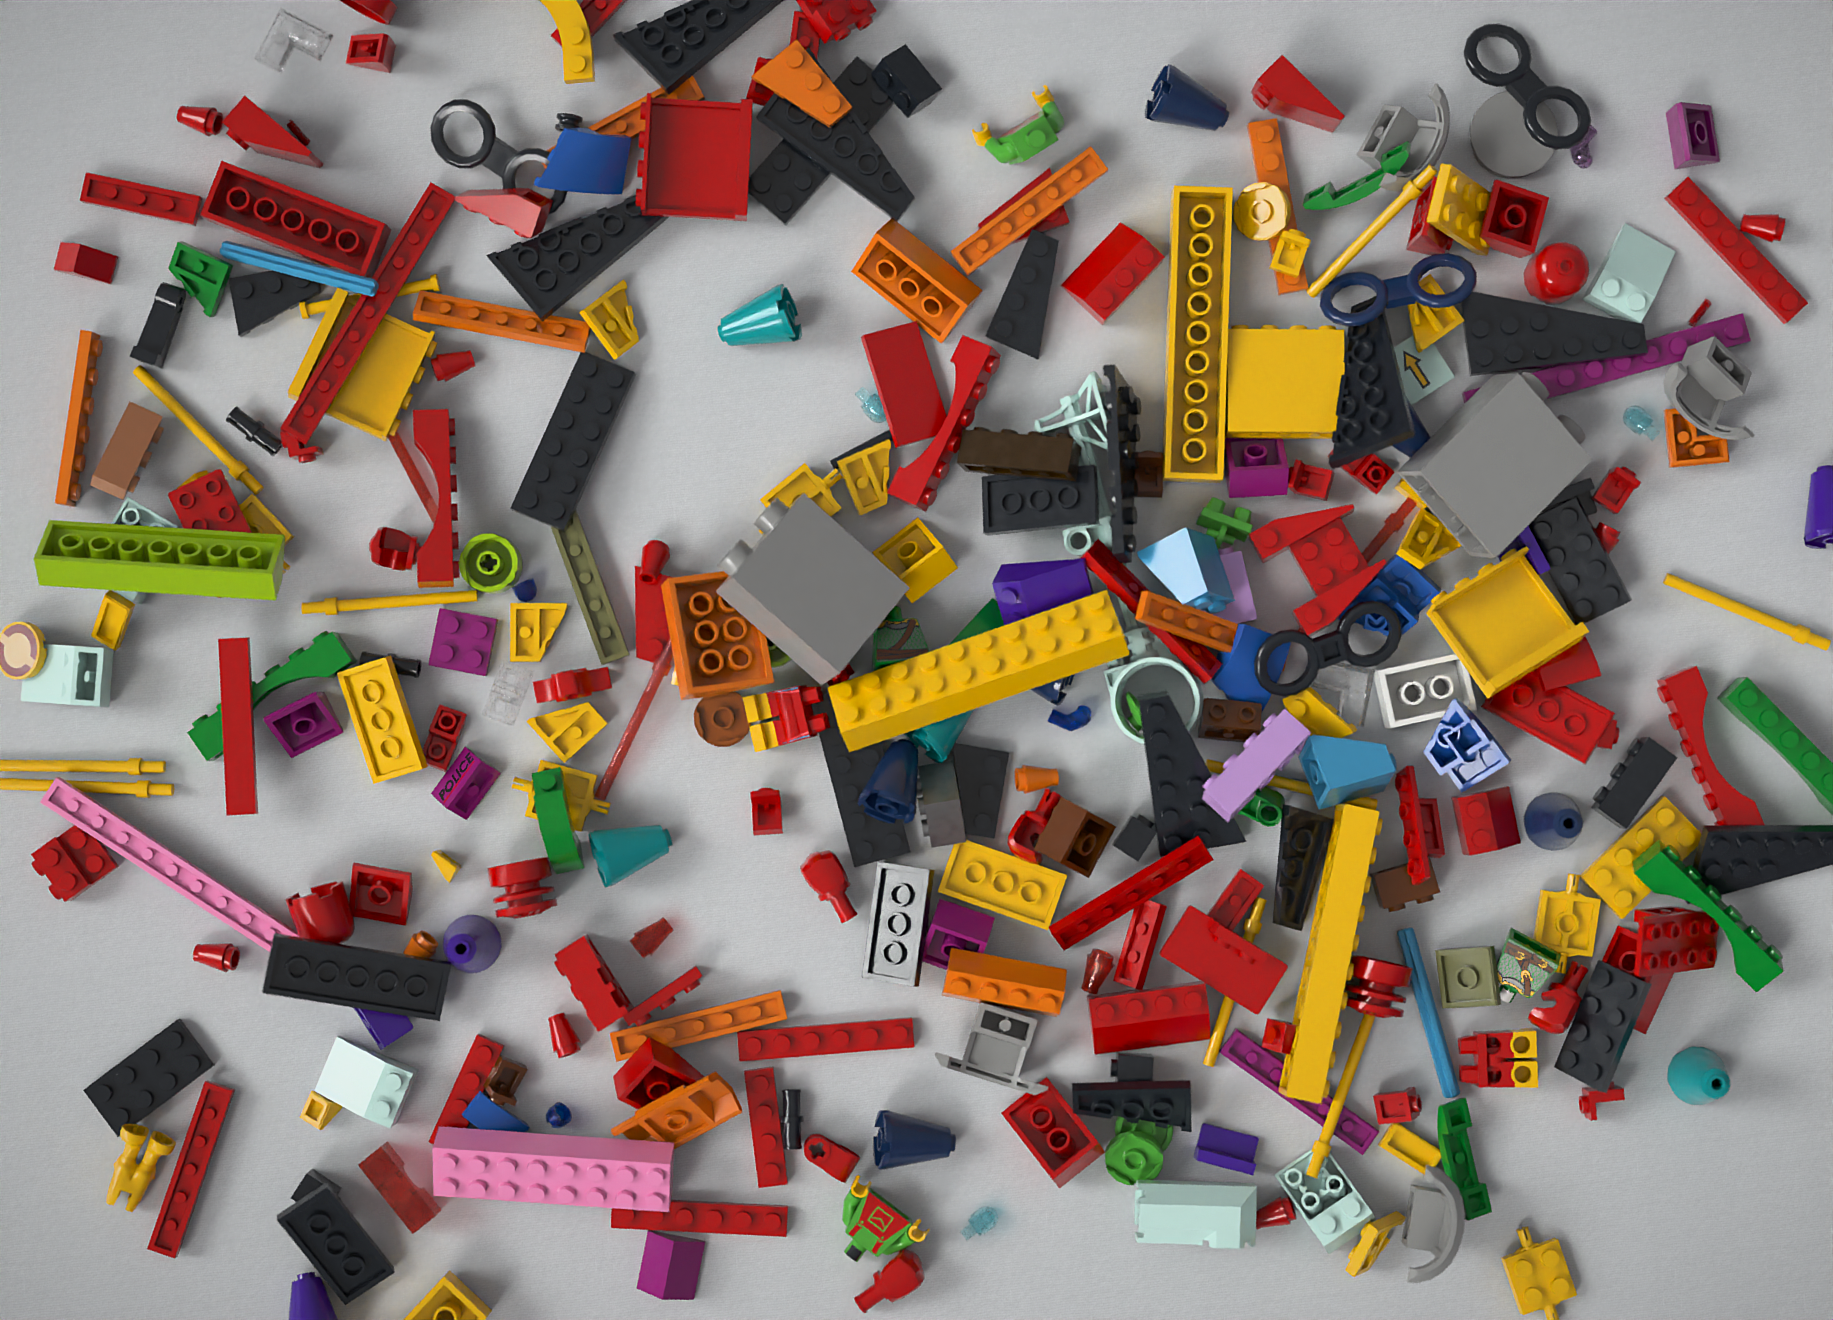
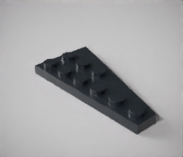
M1472 292L1469 297L1460 303L1462 318L1465 320L1463 321L1470 376L1645 356L1648 353L1644 324L1478 292Z

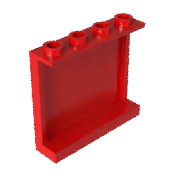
M647 93L646 102H641L640 120H645V131H639V149H644L643 160H638L637 177L642 178V189H636V206L641 207L642 215L747 221L753 99H741V103L652 98L651 93Z

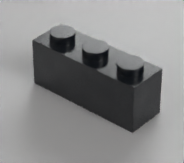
M1641 737L1640 740L1636 738L1627 749L1628 757L1623 763L1619 762L1610 773L1612 779L1606 787L1601 786L1593 797L1595 803L1591 808L1618 828H1628L1678 758L1650 737Z

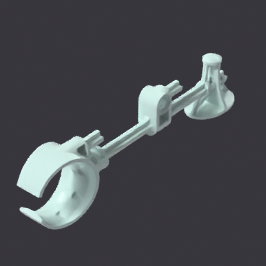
M1096 371L1089 374L1077 394L1060 399L1061 409L1046 417L1035 420L1034 431L1044 433L1045 435L1067 428L1070 435L1082 447L1079 466L1094 464L1097 467L1091 443L1107 450V439L1093 422L1094 420L1102 419L1106 430L1107 420H1112V416L1108 413L1107 404H1105V392L1108 391L1106 386L1101 384L1102 380ZM1093 385L1098 408L1090 411ZM1088 387L1086 413L1082 414L1078 401ZM1064 413V421L1043 427L1042 423ZM1089 422L1105 443L1090 438L1085 423ZM1098 467L1099 524L1068 527L1062 531L1066 550L1080 557L1097 539L1112 552L1111 515L1113 513L1110 511ZM1083 533L1087 538V544L1084 548L1077 550L1073 545V540L1076 535ZM1118 597L1126 624V631L1123 635L1128 638L1129 644L1127 647L1128 650L1131 649L1133 656L1130 658L1131 663L1125 664L1123 657L1107 662L1109 670L1103 671L1116 723L1127 736L1144 744L1143 735L1130 726L1123 714L1121 703L1123 689L1129 678L1138 670L1150 665H1165L1179 671L1188 680L1193 690V712L1190 720L1185 725L1190 733L1199 722L1203 709L1204 698L1199 680L1177 656L1170 652L1169 648L1156 635L1150 632L1144 623L1135 620L1136 615Z

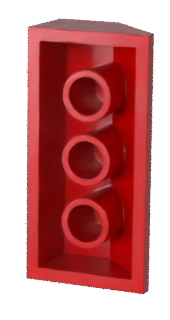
M1202 981L1086 996L1094 1055L1210 1039V1015L1206 984Z

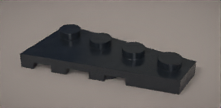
M1034 229L1031 230L985 337L1037 360L1039 359L1059 240Z
M1191 1080L1072 1083L1073 1113L1106 1119L1118 1116L1126 1119V1122L1138 1124L1139 1120L1155 1122V1127L1167 1128L1168 1125L1180 1126L1181 1131L1192 1132Z

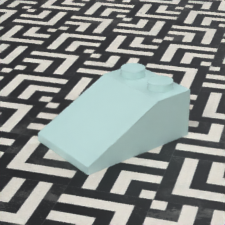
M1623 224L1582 300L1616 319L1640 324L1656 297L1676 251L1628 224Z
M338 1036L315 1092L368 1120L392 1128L398 1122L419 1069Z

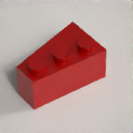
M588 934L554 954L557 959L554 962L556 968L563 977L566 975L573 995L578 1001H581L589 1020L598 1032L634 1008Z

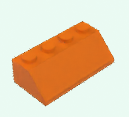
M892 218L875 233L851 271L913 322L917 321L918 326L941 344L983 291Z
M951 948L942 996L1057 1017L1060 1014L1065 994L1067 969Z

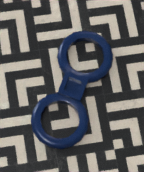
M1450 253L1434 254L1423 258L1412 267L1408 275L1381 280L1370 273L1349 272L1334 278L1323 289L1320 295V308L1327 319L1335 324L1346 327L1367 324L1379 317L1385 309L1414 304L1416 301L1423 306L1431 308H1448L1461 303L1471 295L1477 284V272L1471 262L1462 256ZM1437 267L1456 268L1465 277L1459 288L1453 292L1441 295L1427 293L1421 289L1419 281L1425 273ZM1351 285L1367 286L1377 294L1373 305L1358 313L1341 312L1333 306L1332 300L1341 289Z

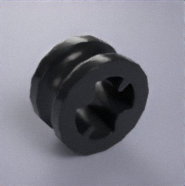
M557 113L556 118L559 120V123L555 125V129L562 132L564 128H579V123H582L583 118L574 114Z

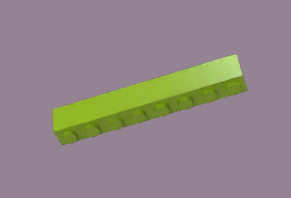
M49 520L34 556V564L39 586L276 601L283 576L285 535Z

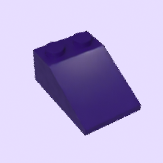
M1085 558L1002 564L992 582L1004 625L1094 594Z

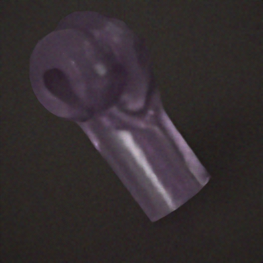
M1591 125L1589 133L1583 141L1570 148L1574 164L1582 169L1588 168L1593 162L1588 143L1597 134V130Z

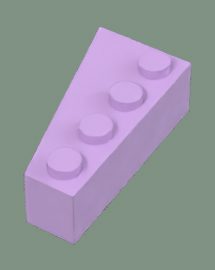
M1286 709L1279 715L1274 712L1264 722L1263 726L1265 729L1259 735L1253 733L1243 744V747L1246 749L1239 756L1234 753L1224 763L1223 767L1225 770L1219 776L1212 775L1203 785L1205 791L1202 799L1227 822L1254 798L1257 789H1263L1276 774L1275 770L1277 768L1282 771L1289 764L1295 753L1298 755L1302 751L1311 732Z

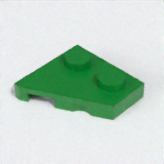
M183 241L177 242L168 269L177 280L183 283L184 289L191 297H195L203 306L205 315L215 317L233 265Z

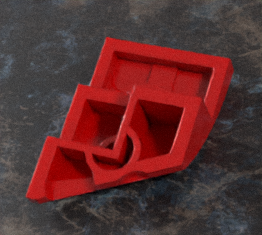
M1586 637L1536 669L1543 692L1602 676Z

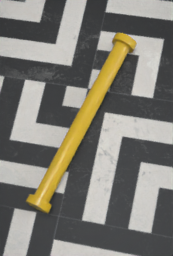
M437 274L430 275L428 279L405 283L397 297L418 293L420 290L441 291ZM356 293L349 295V297L359 300L362 294ZM332 299L309 304L306 301L300 302L302 318L309 319L310 315L326 312Z

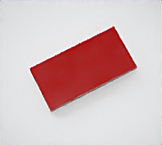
M917 321L863 335L861 340L895 448L936 437L947 416Z
M1533 670L1490 698H1486L1481 706L1482 709L1584 765L1587 764L1615 716V713L1566 686L1543 692L1536 670Z

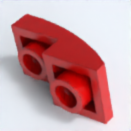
M1374 453L1340 467L1376 495L1395 473Z
M439 704L428 730L429 735L422 749L428 766L447 772L467 714Z

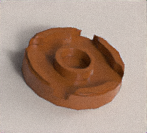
M734 691L703 697L698 702L694 711V726L699 736L707 743L717 747H729L740 742L748 734L749 726L752 724V722L748 723L742 696Z

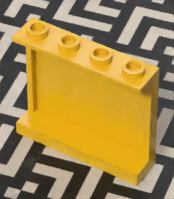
M337 287L288 390L289 398L295 401L298 400L358 300L349 297L347 291ZM386 314L326 412V415L383 441H387L389 435L395 436L401 424V420L397 419L401 409H408L413 398V394L409 392L414 383H420L426 368L421 366L426 357L431 358L437 347L438 342L434 341L435 332L431 330L430 333H427Z
M1234 325L1231 329H1228L1227 423L1225 425V438L1332 439L1333 431H1336L1338 419L1336 408L1341 375H1344L1345 363L1343 362L1344 330H1336V327L1331 325L1320 326L1319 329H1307V326L1294 325L1289 327V329H1278L1276 325H1264L1260 329H1249L1247 325Z
M1527 546L1518 552L1515 548L1508 551L1500 558L1502 561L1495 566L1492 562L1485 565L1477 572L1478 576L1472 580L1469 577L1462 579L1454 586L1455 590L1449 594L1446 591L1439 593L1431 600L1432 605L1426 612L1487 698H1490L1574 646L1589 632L1583 622L1575 626L1525 558V554L1529 551Z

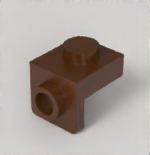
M1150 450L1138 452L1139 468L1135 469V479L1138 482L1137 497L1162 498L1163 453Z
M499 1055L483 1084L489 1094V1099L502 1106L505 1103L515 1106L518 1100L514 1094L528 1070L527 1067L522 1063Z

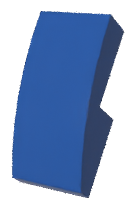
M481 1091L478 1092L462 1113L464 1118L479 1129L527 1132L530 1128L525 1121L505 1110L502 1105L491 1101L489 1096Z

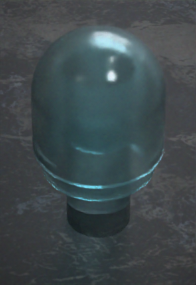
M862 386L855 393V396L863 403L861 405L863 412L873 422L882 423L886 421L879 395L876 393L871 395Z
M1630 406L1624 411L1623 422L1634 433L1640 435L1643 432L1652 441L1661 433L1651 424L1654 420L1643 408Z
M989 1206L979 1208L970 1215L968 1219L970 1224L962 1229L960 1233L966 1241L976 1233L979 1236L985 1235L996 1226L998 1222L997 1212Z

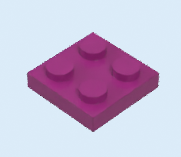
M439 608L428 665L487 676L498 619Z

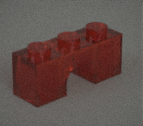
M386 1142L359 1163L358 1166L410 1232L414 1234L441 1211V1208L424 1187L421 1189L411 1181L404 1170L405 1163L391 1145Z

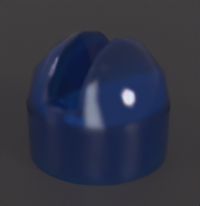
M533 578L512 587L515 596L523 602L533 600L537 594V586Z
M560 1102L550 1107L546 1113V1122H550L552 1128H562L572 1120L571 1111L565 1104Z

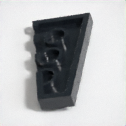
M1283 804L1272 923L1302 931L1334 819Z

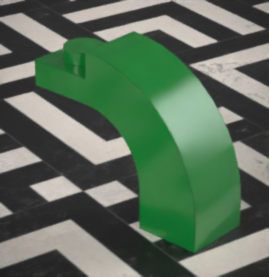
M561 767L532 773L537 818L545 849L554 872L561 874L585 868L581 842L575 832L569 811Z

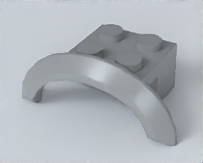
M1437 83L1434 84L1428 95L1435 106L1437 121L1420 120L1402 106L1384 104L1357 153L1359 158L1373 169L1378 170L1382 168L1380 165L1382 154L1409 141L1411 149L1403 166L1395 174L1396 176L1386 173L1379 185L1385 190L1403 191L1402 188L1410 179L1415 180L1429 164L1434 167L1442 154L1450 129V109L1446 95Z
M1715 336L1687 347L1682 363L1677 362L1670 366L1665 374L1663 382L1664 392L1670 403L1686 420L1709 435L1732 440L1754 437V434L1746 426L1729 427L1717 424L1725 401L1745 394L1752 372Z
M981 1002L975 1015L963 1059L960 1060L938 1052L935 1053L940 1065L945 1068L1032 1095L1048 1090L1047 1086L1019 1078L1027 1048H1030L1037 1019Z
M1426 1165L1424 1180L1435 1184L1439 1189L1411 1184L1401 1242L1408 1248L1430 1251L1436 1258L1423 1266L1409 1267L1407 1283H1421L1441 1274L1455 1258L1464 1234L1465 1211L1462 1196L1456 1184L1440 1169Z

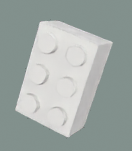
M1456 654L1372 671L1385 728H1394L1443 717L1451 701L1456 697L1471 711L1477 710L1469 672Z

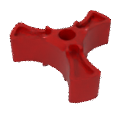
M608 667L587 670V668L571 669L551 674L552 678L533 682L537 703L554 700L556 702L591 696L592 692L612 689Z

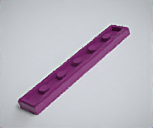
M1235 1028L1219 1050V1053L1318 1124L1324 1126L1333 1097L1328 1094L1327 1098L1322 1097V1102L1319 1104L1286 1097L1278 1092L1284 1062ZM1343 1106L1333 1134L1363 1155L1380 1131Z

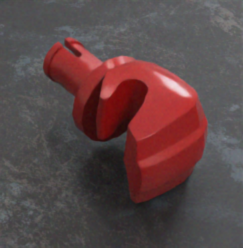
M379 527L369 542L371 561L378 566L392 568L393 570H412L413 565L417 563V552L422 547L417 542L418 536L412 535L411 537L397 529Z
M1045 788L1035 811L1025 810L1020 815L1008 835L1007 842L1011 853L1016 857L1031 864L1039 865L1042 863L1044 857L1034 849V842L1045 829L1052 816L1054 807L1062 797L1061 795Z
M830 850L811 853L800 866L805 880L819 894L818 898L820 901L830 900L841 923L852 919L857 915V912L845 893L847 891L846 888L851 884L836 854Z
M1572 961L1561 983H1550L1548 987L1550 991L1543 992L1541 998L1543 1001H1554L1556 1005L1548 1008L1534 1007L1528 1016V1020L1533 1025L1552 1034H1561L1568 1029L1582 1000L1576 991L1589 971L1585 966L1580 965L1579 968V963Z
M908 1249L899 1251V1254L884 1267L882 1272L878 1270L873 1274L875 1284L854 1297V1300L860 1310L866 1313L884 1298L893 1303L915 1291L921 1286L925 1278L919 1256Z

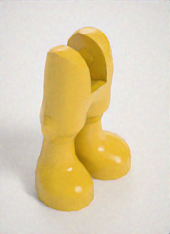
M124 1124L120 1131V1137L126 1142L123 1154L114 1163V1172L109 1185L106 1203L114 1206L117 1198L120 1196V1190L130 1193L125 1210L133 1212L143 1198L150 1182L155 1179L158 1159L161 1155L171 1154L176 1146V1142L162 1132L153 1131L143 1159L137 1164L138 1153L148 1136L149 1129L138 1124Z

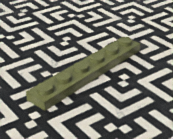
M575 510L566 532L553 527L551 529L601 665H605L629 656L630 653L577 510Z

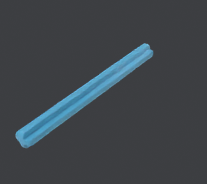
M224 241L220 248V254L227 259L367 296H375L379 289V284L375 279L234 242Z
M1404 928L1397 932L1405 964L1413 968L1410 982L1441 1090L1445 1098H1453L1460 1094V1089L1413 928Z

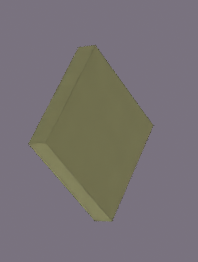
M1494 946L1435 950L1442 1009L1501 1005Z

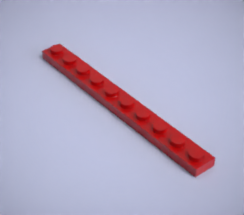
M430 182L372 277L379 284L377 294L372 297L364 294L361 295L280 427L281 431L307 445L454 204V195Z

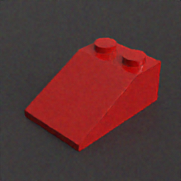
M1283 55L1257 79L1251 91L1253 101L1262 110L1267 108L1273 114L1331 133L1337 129L1345 117Z
M245 95L222 121L229 128L226 134L246 151L251 147L257 153L317 168H321L324 165L308 148Z
M1433 177L1423 188V193L1417 198L1406 250L1434 255L1443 254L1446 250L1451 249L1453 239L1427 222L1437 177Z
M648 1037L617 1071L613 1079L617 1099L639 1110L680 1086L688 1087L705 1076L672 1048Z
M1046 1077L1038 1084L1047 1086L1048 1090L1037 1095L1025 1093L1001 1112V1114L1060 1189L1104 1154L1105 1151Z

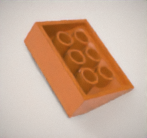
M724 571L668 578L661 585L681 700L709 697L774 683L766 636L715 592L728 577Z

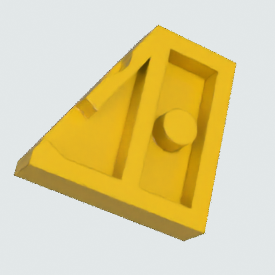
M1431 274L1419 281L1421 289L1427 293L1435 295L1445 294ZM1417 301L1414 304L1407 305L1418 353L1465 321L1454 305L1448 308H1431L1423 306Z
M624 279L579 312L614 360L639 342L637 328L633 324L632 306H628L625 289H627V284Z
M889 439L837 461L859 515L887 504V480L889 479L890 468L888 467L889 449H891Z
M1421 508L1416 513L1396 554L1421 570L1462 547V545L1437 517Z
M510 603V662L542 661L568 609L567 603Z
M1308 687L1297 695L1287 696L1282 699L1286 710L1311 732L1310 736L1320 735L1343 738L1357 731L1356 726L1352 723L1347 724L1336 714L1338 710L1330 703L1324 702L1321 695L1312 687Z
M589 702L529 718L526 721L564 763L608 725V722Z
M1395 1211L1374 1222L1369 1221L1360 1232L1362 1238L1359 1244L1348 1255L1350 1261L1345 1271L1353 1277L1368 1271L1379 1254L1390 1242V1239L1386 1237L1389 1230L1397 1225H1402L1406 1217Z

